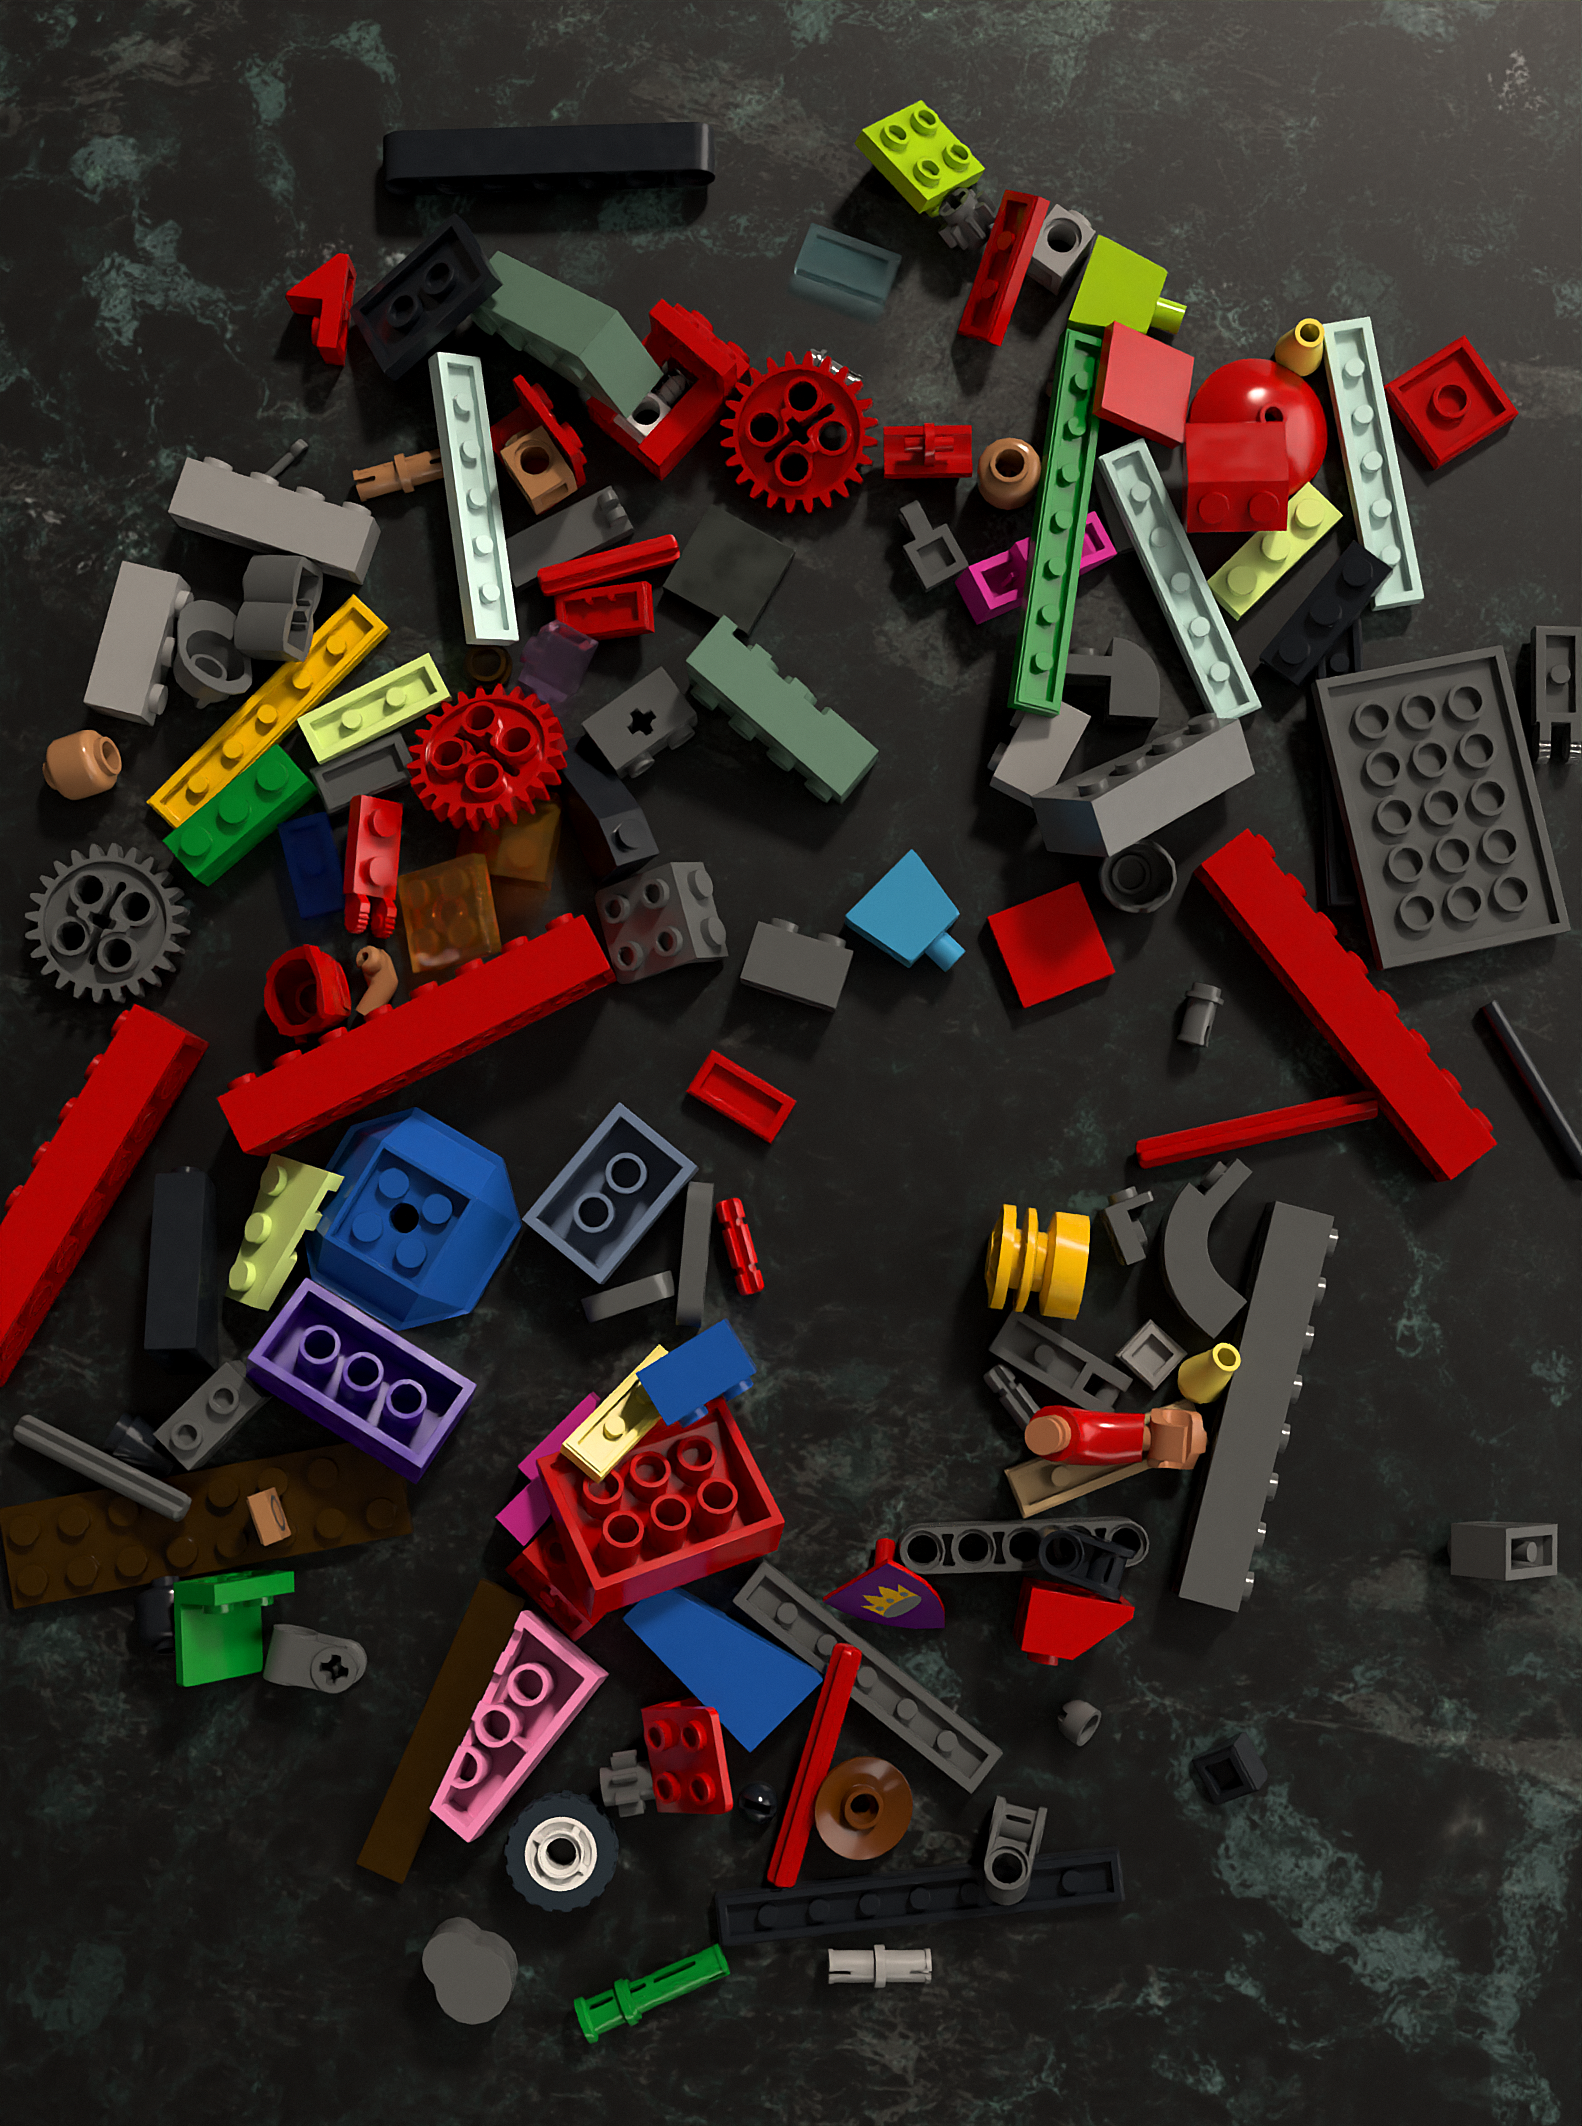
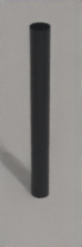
M1495 999L1479 1008V1011L1578 1179L1582 1181V1143L1498 1001Z

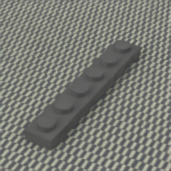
M763 1559L732 1599L733 1603L824 1676L833 1646L836 1643H847L861 1650L862 1659L851 1697L971 1794L1003 1754L998 1746L766 1560Z

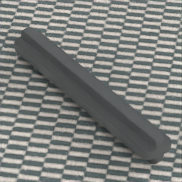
M31 1415L21 1417L18 1425L13 1430V1437L18 1442L175 1522L181 1521L191 1506L192 1500L185 1493Z

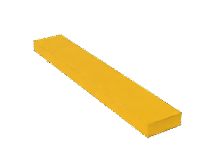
M353 594L313 634L311 647L305 661H286L171 776L147 803L172 828H178L276 743L279 744L299 724L297 718L311 712L391 632L388 626Z

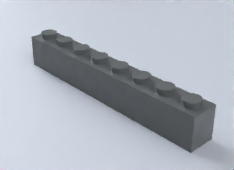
M1278 1201L1266 1203L1243 1297L1247 1302L1240 1309L1232 1346L1238 1351L1241 1362L1240 1366L1233 1372L1217 1402L1208 1439L1210 1444L1206 1447L1171 1589L1178 1597L1234 1612L1239 1611L1241 1601L1247 1602L1250 1598L1254 1583V1572L1248 1570L1253 1551L1260 1552L1265 1539L1266 1523L1261 1522L1265 1502L1271 1503L1277 1490L1278 1474L1273 1472L1277 1453L1283 1454L1285 1452L1290 1436V1424L1284 1422L1289 1403L1296 1404L1302 1387V1375L1296 1373L1301 1355H1308L1313 1342L1314 1327L1308 1324L1313 1306H1320L1325 1293L1326 1278L1320 1277L1324 1258H1331L1336 1247L1338 1230L1332 1228L1335 1216Z

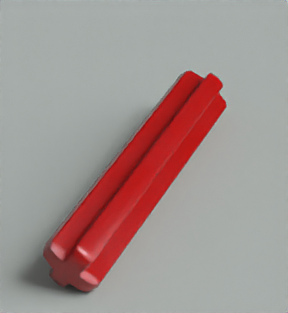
M668 534L540 568L537 571L539 586L543 595L550 597L674 564L680 557L679 546L675 537Z

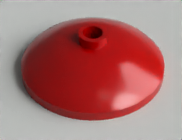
M1249 358L1228 363L1213 372L1200 385L1191 401L1187 423L1266 421L1265 413L1270 414L1275 421H1284L1290 497L1314 478L1326 454L1328 426L1319 398L1301 376L1277 362Z

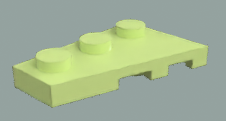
M271 1153L267 1168L261 1176L260 1190L252 1214L245 1225V1235L236 1262L229 1273L226 1297L254 1308L269 1311L297 1262L295 1247L306 1229L310 1231L315 1230L323 1216L317 1211L328 1190L334 1192L338 1190L344 1176Z

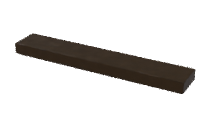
M485 1578L480 1579L356 1864L403 1884L434 1815L429 1808L458 1746L463 1742L472 1722L471 1718L489 1686L495 1673L493 1672L501 1653L505 1651L514 1631V1625L528 1597Z

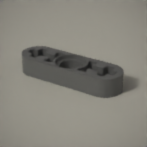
M689 1181L676 1326L702 1327L714 1183Z

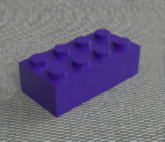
M307 1277L247 1357L246 1377L414 1484L418 1483L471 1404L477 1387L469 1379Z

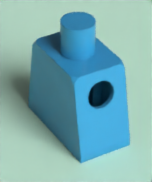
M912 849L845 915L844 923L849 928L908 968L926 953L946 972L966 952L946 932L958 919L960 913L920 857Z

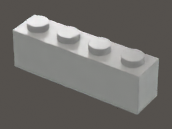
M187 457L168 513L178 526L267 555L303 556L321 567L323 573L363 585L381 533L374 517L371 516L370 510L352 502L345 501L342 507L325 502V497L322 494L309 488L297 487L296 492L279 487L277 480L259 472H251L250 477L232 472V466L212 457H205L203 462Z

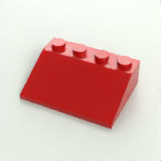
M723 1396L705 1403L704 1405L709 1413L685 1428H682L678 1421L667 1427L661 1417L598 1484L560 1451L536 1459V1467L570 1574L590 1619L778 1549L785 1520Z

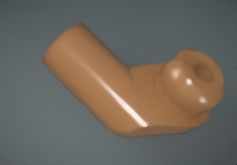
M373 946L362 948L356 957L357 967L362 969L368 989L355 1010L364 1016L370 1011L388 1004L398 987V978L391 957L383 949Z

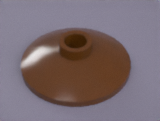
M872 1756L854 1757L834 1767L821 1782L813 1806L815 1826L822 1840L835 1853L854 1860L875 1858L892 1849L904 1836L912 1817L913 1799L907 1780L891 1763ZM858 1795H864V1805L858 1810H852V1800Z

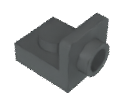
M1135 1186L1107 1196L1110 1206L1098 1210L1120 1266L1129 1265L1146 1258L1142 1247L1148 1245L1145 1231L1137 1217L1130 1219L1127 1211L1153 1201L1154 1198L1151 1191L1138 1194Z

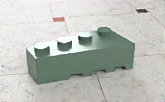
M497 251L489 262L503 285L470 314L471 319L487 334L493 335L496 332L501 335L512 347L519 351H525L627 419L662 378L664 373L619 312Z
M723 615L686 659L689 682L694 687L690 693L709 710L713 711L718 706L731 717L728 722L729 725L743 738L751 741L756 737L770 749L766 752L767 756L780 768L789 772L793 767L808 780L804 785L820 800L827 803L832 798L841 805L877 762L879 750L831 708L825 707L819 712L814 707L817 699L809 689L796 677L786 676L783 680L777 675L779 669L771 660L772 656L757 643L754 646H744L733 636V632L738 626Z

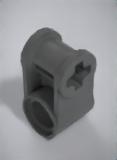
M277 1624L273 1627L263 1678L281 1685L302 1686L328 1693H339L348 1689L364 1675L367 1668V1655L364 1648L358 1642L351 1639L318 1633L302 1626ZM337 1656L341 1657V1665L348 1668V1671L342 1676L338 1675V1666L331 1664V1660Z
M997 1796L989 1829V1843L983 1872V1887L992 1901L1000 1905H1012L1019 1902L1025 1896L1030 1882L1035 1855H1038L1048 1808L1040 1806L1035 1811L1008 1804L1005 1797ZM1003 1865L1011 1866L1018 1871L1020 1878L1010 1884L1002 1883L994 1877L993 1871Z

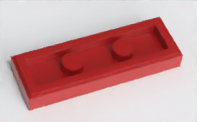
M1005 190L957 334L1001 347L1050 201L1032 194Z

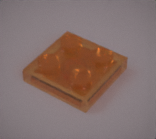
M468 854L397 877L413 973H429L501 952V942L485 854Z

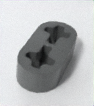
M671 1270L592 1295L580 1301L589 1324L677 1295L678 1291Z

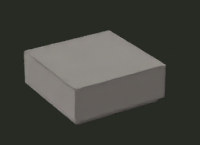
M1148 1319L1115 1356L1151 1390H1155L1188 1353L1151 1319Z

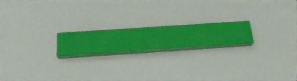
M1066 329L1059 337L1007 704L1008 708L1052 719L1060 715L1100 425V417L1093 415L1092 410L1103 339Z

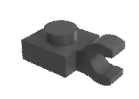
M917 500L899 510L901 514L898 515V519L907 535L913 540L903 546L902 552L925 593L962 574L969 564L946 523L933 530Z

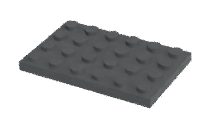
M1503 645L1320 679L1310 685L1377 972L1571 931Z

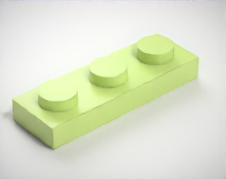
M1307 482L1288 501L1287 531H1258L1207 581L1214 599L1238 621L1340 521L1343 515L1315 487Z
M427 653L297 718V721L318 763L321 765L440 707L441 702L445 701L448 703L453 699L431 656Z

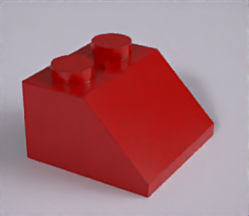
M1285 422L1184 423L1181 523L1186 532L1287 531L1289 470Z
M1023 1576L1012 1636L1019 1648L1028 1654V1660L1046 1665H1058L1059 1658L1075 1659L1131 1620L1135 1607L1122 1595L1119 1601L1078 1586Z

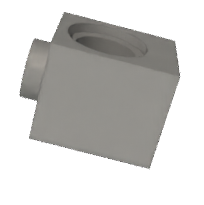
M1056 204L1043 222L1026 274L1057 296L1091 251L1096 231L1091 228L1090 222L1075 210L1067 211ZM1055 240L1064 241L1070 246L1071 250L1064 253L1056 252L1050 248L1048 243Z

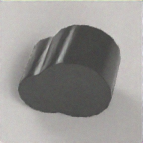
M455 1917L439 1924L424 1948L422 1957L423 1970L428 1979L434 1984L437 2001L447 2015L457 2022L474 2025L488 2022L501 2013L510 1999L518 1974L516 1954L508 1941L494 1932L481 1930L469 1919Z

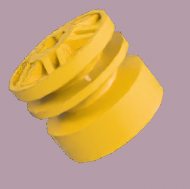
M1002 1204L999 1217L990 1233L984 1277L988 1290V1308L1002 1310L1007 1290L1012 1288L1013 1311L1023 1312L1030 1291L1039 1292L1040 1315L1076 1320L1082 1300L1090 1242L1089 1216L1054 1212L1047 1233L1038 1232V1217L1035 1208L1026 1209L1022 1228L1016 1229V1206Z

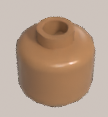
M1016 438L999 439L987 446L979 458L977 468L979 492L986 502L1004 510L1021 508L1030 502L1038 491L1041 474L1039 456L1031 445Z
M82 730L54 740L49 745L46 752V762L43 764V774L48 785L52 789L58 790L62 796L72 801L81 800L108 791L114 786L117 781V775L122 767L121 757L116 745L110 738L103 737L94 730Z

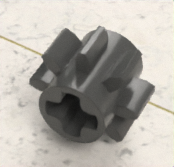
M960 188L955 190L944 199L939 207V214L941 216L937 220L942 226L937 232L951 249L959 244L963 250H976L988 242L996 219L993 212L997 206L984 190L977 195L972 189Z
M637 1749L613 1753V1757H611L612 1766L600 1768L601 1792L605 1807L618 1805L620 1818L644 1814V1809H646L645 1800L655 1799L649 1760L638 1762Z

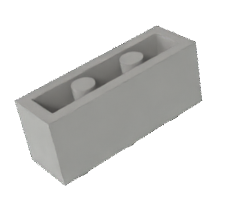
M122 561L83 701L96 713L149 726L154 725L156 714L161 715L168 699V687L165 686L169 667L173 668L178 650L177 622L179 613L189 602L194 601L193 593L190 592L191 587L179 574Z

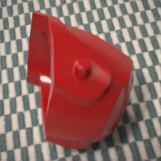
M303 944V946L289 950L277 958L267 971V982L264 987V1007L272 1023L278 1027L279 1034L294 1037L295 1044L306 1043V1036L321 1034L320 1032L338 1025L351 1015L352 1002L345 973L340 963L331 955L320 951L319 947Z

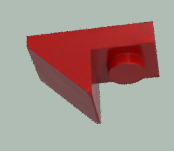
M338 253L291 288L285 295L294 313L314 315L311 329L312 344L317 346L325 364L345 366L351 321L349 309L353 306L357 276L349 254Z

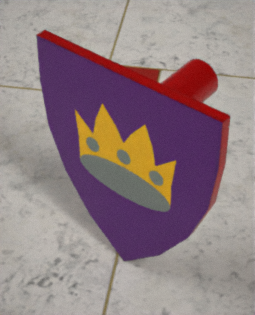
M888 1538L876 1541L874 1567L823 1597L824 1603L862 1620L887 1626L914 1629L945 1628L944 1605L938 1593L925 1579L895 1562L896 1544Z

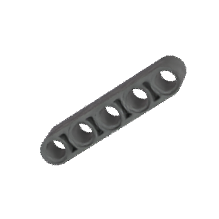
M1123 1516L917 1523L907 1527L899 1537L898 1550L905 1566L914 1573L919 1574L1044 1570L1033 1558L1032 1553L1023 1558L1010 1554L1009 1543L1015 1534L1024 1531L1035 1535L1042 1527L1056 1524L1072 1530H1080L1083 1534L1089 1536L1095 1535L1111 1541L1116 1531L1122 1528H1130L1133 1530L1136 1538L1135 1545L1132 1548L1136 1551L1133 1559H1128L1125 1566L1130 1567L1144 1560L1149 1549V1539L1142 1526ZM967 1534H979L985 1540V1550L982 1555L972 1560L960 1556L958 1546L961 1539ZM924 1535L934 1540L935 1552L928 1560L915 1561L908 1555V1544L916 1536ZM1062 1537L1054 1538L1048 1543L1045 1551L1048 1562L1058 1563L1067 1557L1060 1549Z

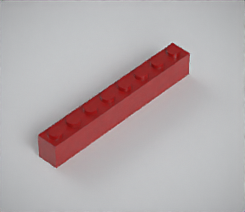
M1247 828L1201 863L1193 871L1194 874L1365 1090H1373L1379 1108L1438 1182L1452 1180L1498 1144L1490 1134L1493 1131L1492 1124L1476 1107L1470 1109L1461 1098L1459 1093L1462 1091V1088L1457 1079L1447 1069H1438L1427 1055L1431 1052V1049L1422 1035L1415 1029L1408 1031L1396 1016L1400 1013V1010L1391 996L1382 989L1377 992L1366 978L1369 971L1361 958L1351 950L1346 953L1335 939L1338 932L1330 919L1320 911L1315 913L1304 900L1307 893L1300 881L1291 873L1285 875L1273 860L1276 854L1269 842L1260 834L1254 836Z

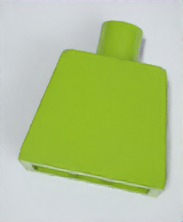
M1098 235L1066 329L1103 339L1105 327L1116 321L1144 335L1147 334L1149 326L1177 335L1187 306L1159 297L1168 273L1163 267L1104 236Z

